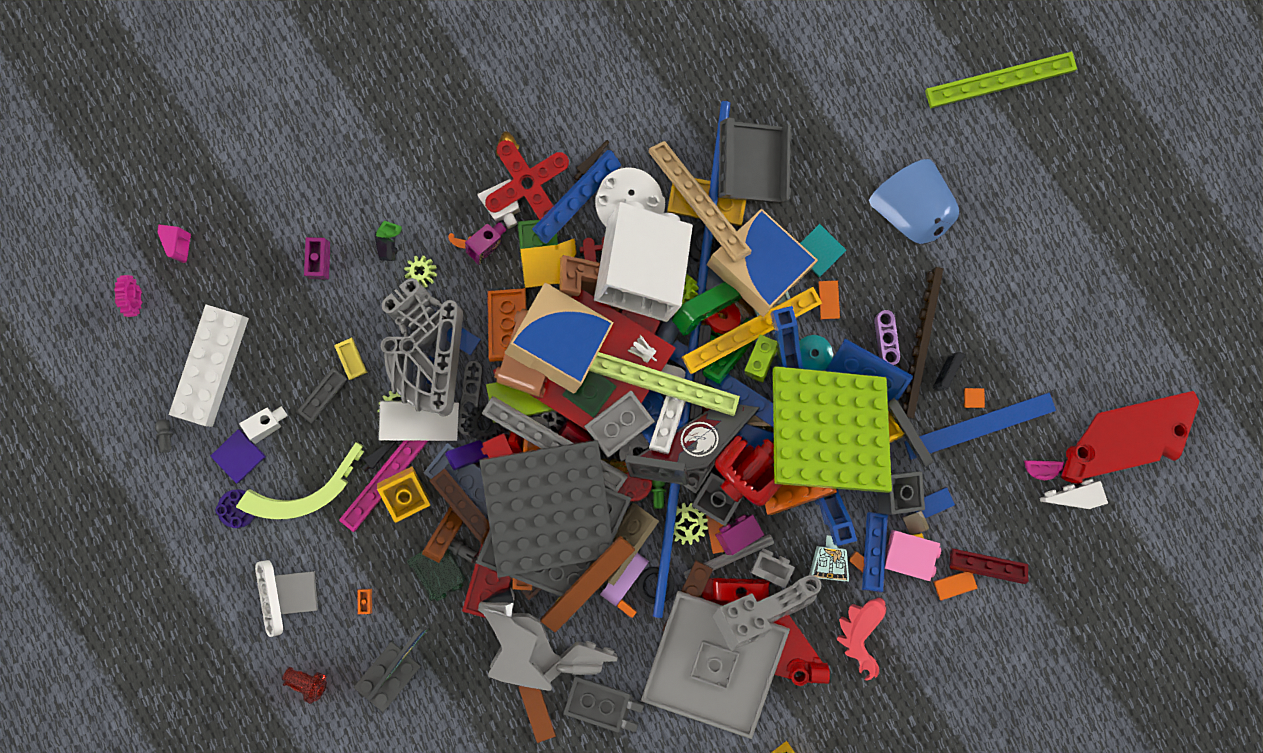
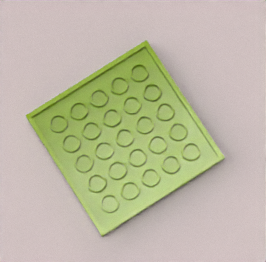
M775 366L773 368L774 483L884 493L891 492L886 377Z

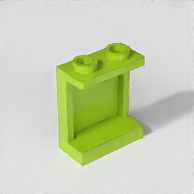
M759 335L744 370L745 376L764 383L777 352V341Z

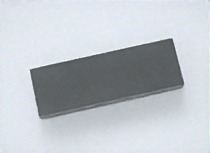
M333 367L296 412L312 424L349 379Z

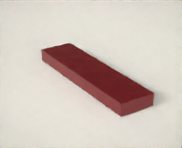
M951 549L949 569L1021 584L1028 583V564Z

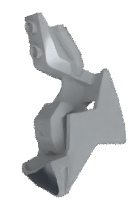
M511 587L495 592L478 605V611L484 614L501 644L500 649L490 664L491 669L488 676L493 679L524 687L551 691V681L561 672L572 673V675H593L601 672L603 662L617 661L618 659L617 654L614 653L615 650L608 647L598 648L595 643L585 641V643L577 641L560 656L555 654L550 647L546 631L540 619L529 613L513 612L515 594Z

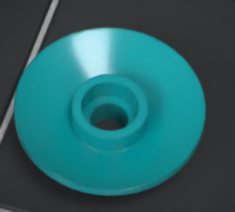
M809 335L799 341L803 369L825 370L833 358V350L830 343L818 335ZM812 350H816L818 352L817 357L812 356Z

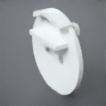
M621 168L608 174L602 180L595 197L597 215L605 227L609 217L620 202H638L645 207V210L657 214L664 213L665 197L662 196L657 182L648 173L636 168ZM629 190H633V191H634V195H633V196H630V195L628 194V191H629Z

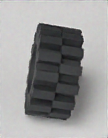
M486 406L474 407L471 412H468L469 417L465 419L467 421L465 427L468 428V434H471V437L477 440H490L493 437H497L499 435L498 432L502 430L500 424L497 422L493 423L492 419H490V427L487 430L483 431L478 427V419L483 416L482 412Z

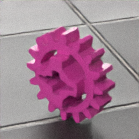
M132 275L120 276L117 278V282H115V303L117 307H120V313H123L124 317L137 316L142 305L141 288L139 285H136V279H133Z

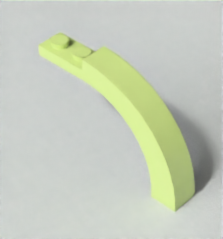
M356 442L329 482L320 490L307 497L294 500H277L262 496L249 489L236 507L254 516L269 519L296 518L314 512L333 500L348 484L343 479V476L348 477L353 469L351 464L354 460L358 461L364 453L361 450L363 445Z

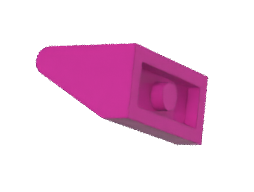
M159 225L158 235L166 255L181 263H185L188 257L191 234L179 227Z

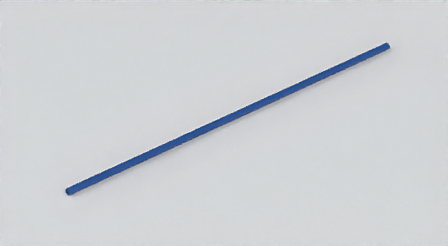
M728 101L721 102L709 197L716 206L719 192L720 122L727 117L729 118L731 103ZM706 225L704 227L697 280L699 289L696 293L698 295L706 292L709 270L707 263L710 260L713 234ZM702 321L690 333L688 353L698 348L699 330ZM686 367L684 379L694 382L695 372L690 374ZM687 401L680 418L684 426L688 424L691 403ZM670 483L653 617L663 618L680 484Z

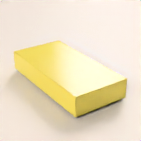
M353 338L334 345L349 380L368 373Z

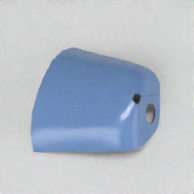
M931 159L914 162L895 173L882 183L869 199L871 206L906 237L919 244L934 241L942 236L959 216L957 202ZM936 218L941 219L939 222L935 223ZM939 227H944L941 233L934 235V232Z

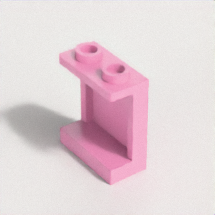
M891 530L885 553V569L931 581V577L933 578L936 573V566H934L936 558L938 559L941 554L940 543Z

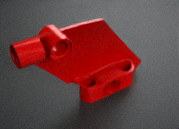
M709 578L701 595L705 600L722 606L749 594H753L758 602L769 597V581L764 579ZM740 587L746 589V591L742 594H738L736 592V590ZM786 615L773 622L790 629L774 675L791 679L797 686H803L806 683L829 684L830 671L828 663L822 662L790 615ZM798 671L803 672V674L799 677L794 676V674Z

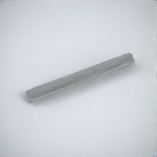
M768 534L734 555H726L725 553L704 564L712 567L714 571L774 543L773 538ZM691 569L684 572V576L686 579Z

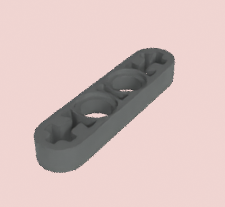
M470 361L465 367L458 429L465 435L470 434L465 432V428H462V424H466V418H462L463 414L469 416L464 406L467 402H472L475 407L479 406L483 367L478 361ZM473 364H476V367L479 368V372H475L474 377H479L478 382L467 380L468 376L472 378V372L469 371V367H473ZM470 383H475L477 386V391L473 394L467 392V386Z
M895 398L888 401V411L903 431V436L920 464L926 468L934 463L930 453Z

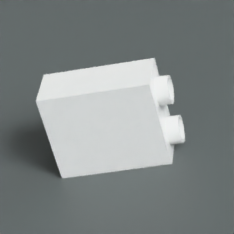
M620 202L607 221L594 301L667 322L682 305L693 225L682 222L673 213L657 214L645 210V207L638 202Z

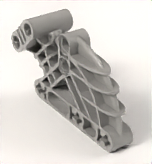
M410 278L399 286L404 294L395 289L394 291L399 295V298L397 299L391 293L382 302L383 311L395 320L402 335H404V337H386L381 342V350L384 352L385 367L391 382L392 393L397 392L401 396L402 403L406 404L408 402L415 406L418 412L424 410L437 413L443 417L451 414L454 405L463 311L452 300H447L441 304L416 279ZM432 305L439 306L440 309L435 313L431 307ZM407 327L414 331L409 337ZM453 327L451 347L445 352L447 332ZM437 339L435 362L433 363L424 353V350ZM395 345L394 349L390 351L391 346ZM411 345H414L413 349L408 351V348ZM414 363L418 367L416 386L412 383ZM426 377L432 383L431 393L425 392Z

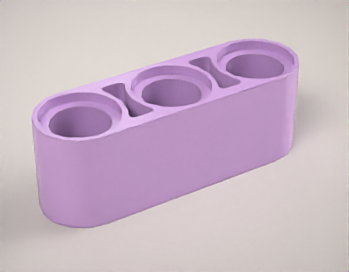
M884 310L878 313L874 319L879 357L887 361L885 358L886 353H891L894 357L891 364L895 365L900 360L894 314L889 310ZM881 315H885L888 318L887 325L880 321ZM884 334H888L891 337L889 344L883 341Z
M637 552L616 584L613 586L608 583L600 595L614 606H617L649 561Z

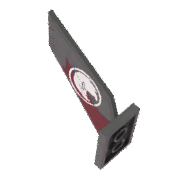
M738 404L734 416L709 409L676 431L668 455L647 449L638 456L627 455L625 463L630 477L687 486L689 480L687 472L708 468L757 413L760 407Z

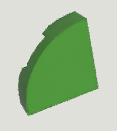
M384 221L378 228L376 236L382 238L395 237L400 234L402 227Z

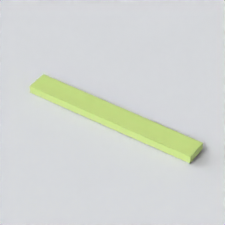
M598 352L589 371L731 416L735 415L740 396L600 352Z

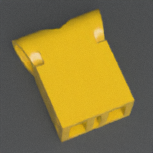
M575 238L558 245L520 249L525 288L540 287L544 283L549 285L560 284V258L563 255L575 257L577 254Z

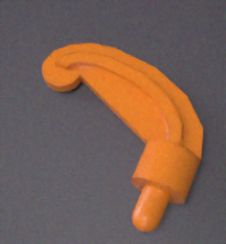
M453 233L449 234V241L453 245L463 249L466 248V240L454 238Z

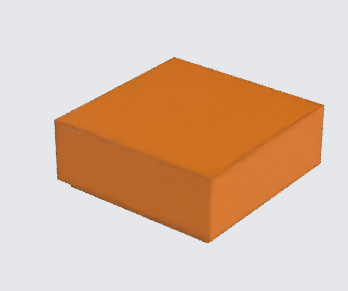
M965 388L964 408H985L984 388Z
M623 599L617 604L619 609L632 618L637 613V610Z

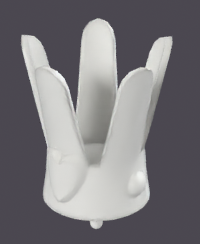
M640 335V338L637 339L638 342L633 343L635 347H630L628 351L641 357L646 363L651 358L657 361L653 357L656 350L651 348Z

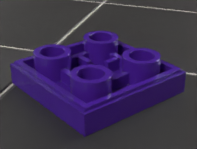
M241 429L234 432L210 455L236 484L241 482L266 457Z

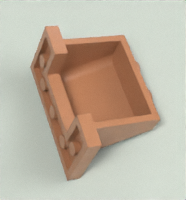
M563 255L560 258L559 291L572 297V295L579 296L582 289L594 296L600 263ZM608 305L618 312L621 310V308Z

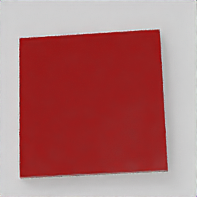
M581 289L579 296L572 295L571 298L614 322L599 350L600 353L662 372L676 347L610 306L594 301V296ZM640 335L651 348L656 350L653 357L657 361L651 358L646 363L641 357L628 351L630 347H635L633 343L638 342L637 339L640 338ZM604 376L617 387L595 417L629 391H632L640 403H642L650 390ZM547 377V383H543L545 384L543 398L531 396L587 430L584 426L594 418L565 398L562 394L566 389Z

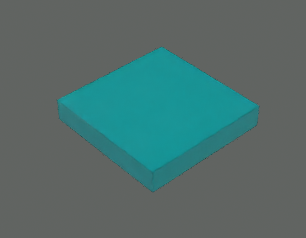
M820 224L800 243L818 260L811 269L818 277L846 251Z

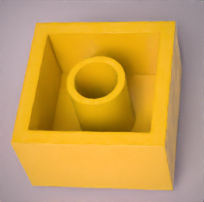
M413 466L377 483V490L395 523L430 506V499Z

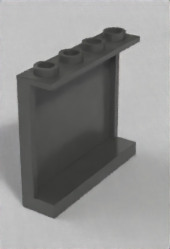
M728 117L720 122L718 198L783 203L789 200L791 195V188L789 187L791 177L790 159L792 156V151L790 150V141L792 139L790 124L779 127L735 122V118Z

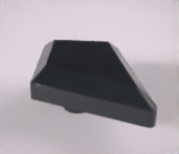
M375 232L379 259L395 261V255L398 252L395 247V241L386 237H377V232Z

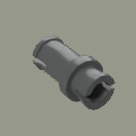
M456 539L452 541L451 546L448 548L455 556L459 555L470 561V563H473L476 560L475 556H478V552L465 546L464 542H458Z

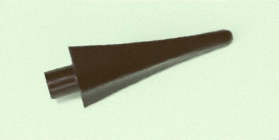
M608 140L576 167L577 173L573 177L576 181L597 161L609 144Z

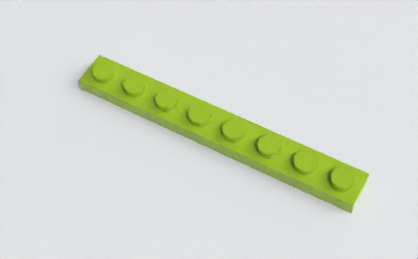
M1068 52L927 88L925 92L931 109L1075 72L1077 66L1073 53Z

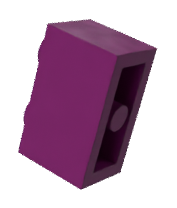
M306 237L304 276L309 279L329 280L331 242L326 238Z
M742 514L735 518V523L731 525L728 523L726 526L719 528L720 532L715 534L726 555H734L764 536L753 515Z

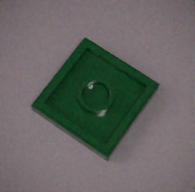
M588 371L582 385L575 393L566 389L562 395L595 418L617 386L604 376Z

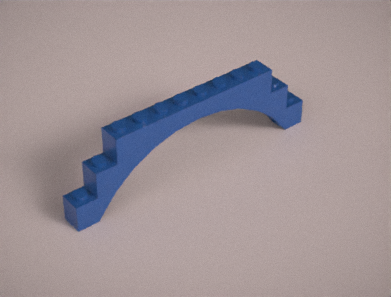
M793 306L772 311L770 315L775 330L773 338L777 341L776 349L778 354L775 358L778 367L803 369L798 324ZM838 490L834 494L816 499L815 503L820 506L824 524L829 526L833 544L840 546L857 541L852 520Z

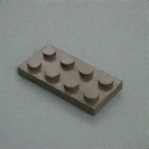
M634 502L624 514L613 542L621 536L635 548V551L606 580L613 586L659 522Z

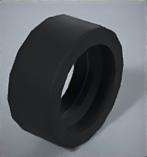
M659 567L646 569L638 580L640 596L651 604L655 603V597L646 592L645 581L650 575L658 574ZM669 572L665 602L671 598L674 592V580Z

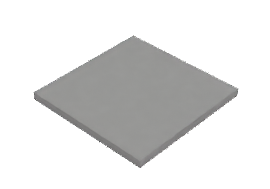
M677 591L641 697V702L752 739L790 629L770 622L769 624L772 629L763 638L731 652L712 617L722 605Z

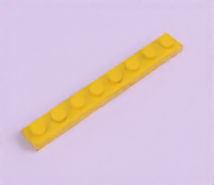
M811 287L772 308L764 317L759 315L682 356V359L690 374H693L754 341L759 335H765L774 330L770 315L772 311L793 306L795 317H798L822 304L814 287Z

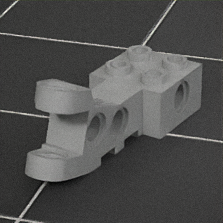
M808 575L795 582L792 586L758 602L753 594H749L719 607L712 617L732 652L763 638L772 629L769 624L770 622H775L779 618L793 614L812 604L821 589V581L814 575ZM806 582H814L816 584V588L811 584H806Z

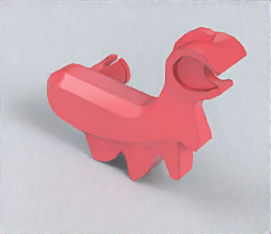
M882 598L869 600L863 607L852 604L848 611L850 620L845 617L839 619L841 629L846 636L839 635L837 640L849 648L845 652L847 656L859 661L860 673L863 670L869 671L870 674L866 676L865 680H871L874 676L876 678L879 674V666L876 660L868 654L864 641L886 614V604Z

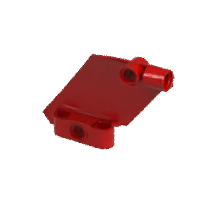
M1190 391L1097 413L1078 443L1067 449L1066 457L1068 460L1064 466L1061 478L1071 483H1082L1084 478L1160 461L1161 456L1172 461L1178 460L1182 455L1200 402L1195 392Z

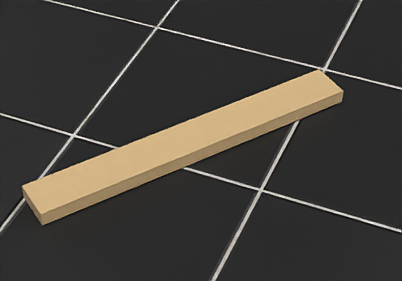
M663 141L649 148V154L732 260L737 262L750 255L752 250L668 144Z

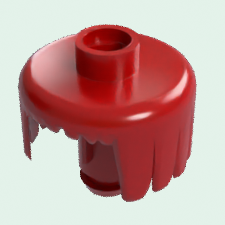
M736 436L715 459L716 469L726 479L720 487L736 502L744 496L753 504L763 506L783 486L782 484L774 483V443L769 439L763 440L762 446L757 445L754 449L751 445L746 447L748 442L745 439L742 440L741 436Z

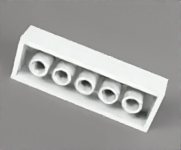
M205 305L169 415L203 426L213 427L249 318Z

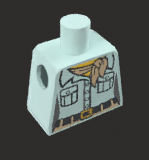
M827 535L826 547H816L809 575H814L819 579L849 582L846 549L837 548L833 544L832 537Z

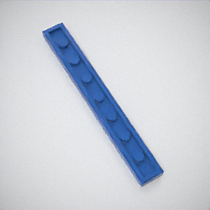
M1046 393L919 437L928 452L933 453L1054 412L1056 409L1050 393ZM904 441L910 460L917 458L908 442Z

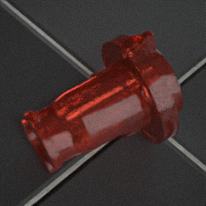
M289 667L282 677V680H285L283 686L287 685L292 690L304 694V702L309 704L318 701L322 697L327 684V676L320 672L311 676L302 671L293 670L292 667Z

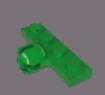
M746 318L742 324L750 321V319ZM712 330L711 333L714 335L710 336V341L722 336L723 334L716 333ZM754 341L709 364L704 369L703 376L720 384Z

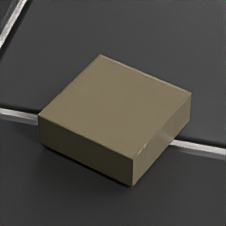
M922 511L902 517L910 535L929 529Z

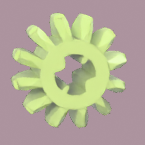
M415 256L414 263L411 260L408 261L411 267L404 268L405 271L409 272L405 275L406 279H416L420 284L422 282L425 288L428 287L426 281H429L431 284L434 283L430 277H437V274L431 271L436 270L437 267L432 265L433 261L431 259L426 261V257L422 256L419 260ZM419 268L424 271L423 275L417 272Z

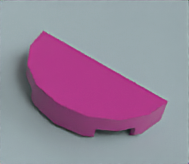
M1024 461L1028 473L1039 480L1053 479L1062 471L1064 462Z

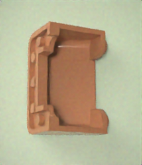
M522 309L520 312L517 311L514 318L516 325L510 342L523 322L528 310ZM506 354L501 367H497L494 376L499 384L543 398L545 392V384L543 383H547L548 380L543 373L525 366Z

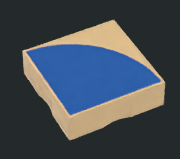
M760 209L737 231L752 250L751 254L734 262L721 246L711 256L707 266L723 281L736 289L742 298L764 317L781 300L784 294L812 269L818 260L763 209Z
M544 283L508 345L505 354L525 366L543 373L551 381L575 393L582 385L614 322L551 285Z

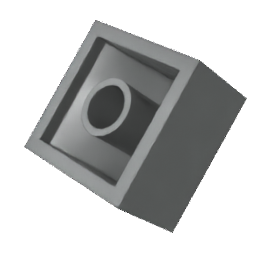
M711 471L692 507L726 526L741 499L738 502L733 500L720 487L726 479Z
M922 471L891 472L892 491L889 493L877 492L879 513L899 514L925 510Z

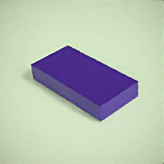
M481 440L449 450L445 454L453 471L477 463L479 459L488 458V455H484L481 450L484 447Z

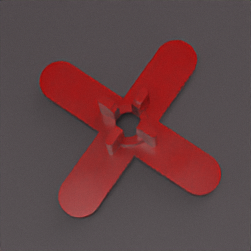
M509 140L501 141L497 146V153L513 177V180L486 197V208L490 212L497 213L525 196L535 214L541 220L553 207L541 185L568 168L569 159L567 155L562 152L554 153L530 169L513 142ZM526 178H530L533 182L532 187L529 189L524 188L522 180L525 181Z

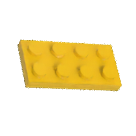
M695 178L709 196L711 181ZM672 183L667 213L699 218ZM718 198L717 207L730 224L742 226L746 200Z

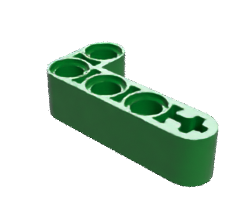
M723 282L684 303L673 317L672 322L683 336H686L698 326L700 321L736 303L742 296L732 286Z

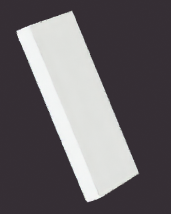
M380 401L379 440L457 441L459 403L454 402L451 414L443 417L437 413L424 410L418 412L415 406L408 402L404 404L402 401Z

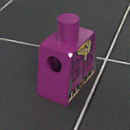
M500 222L493 228L486 224L465 242L466 253L480 265L501 244V235L507 231Z

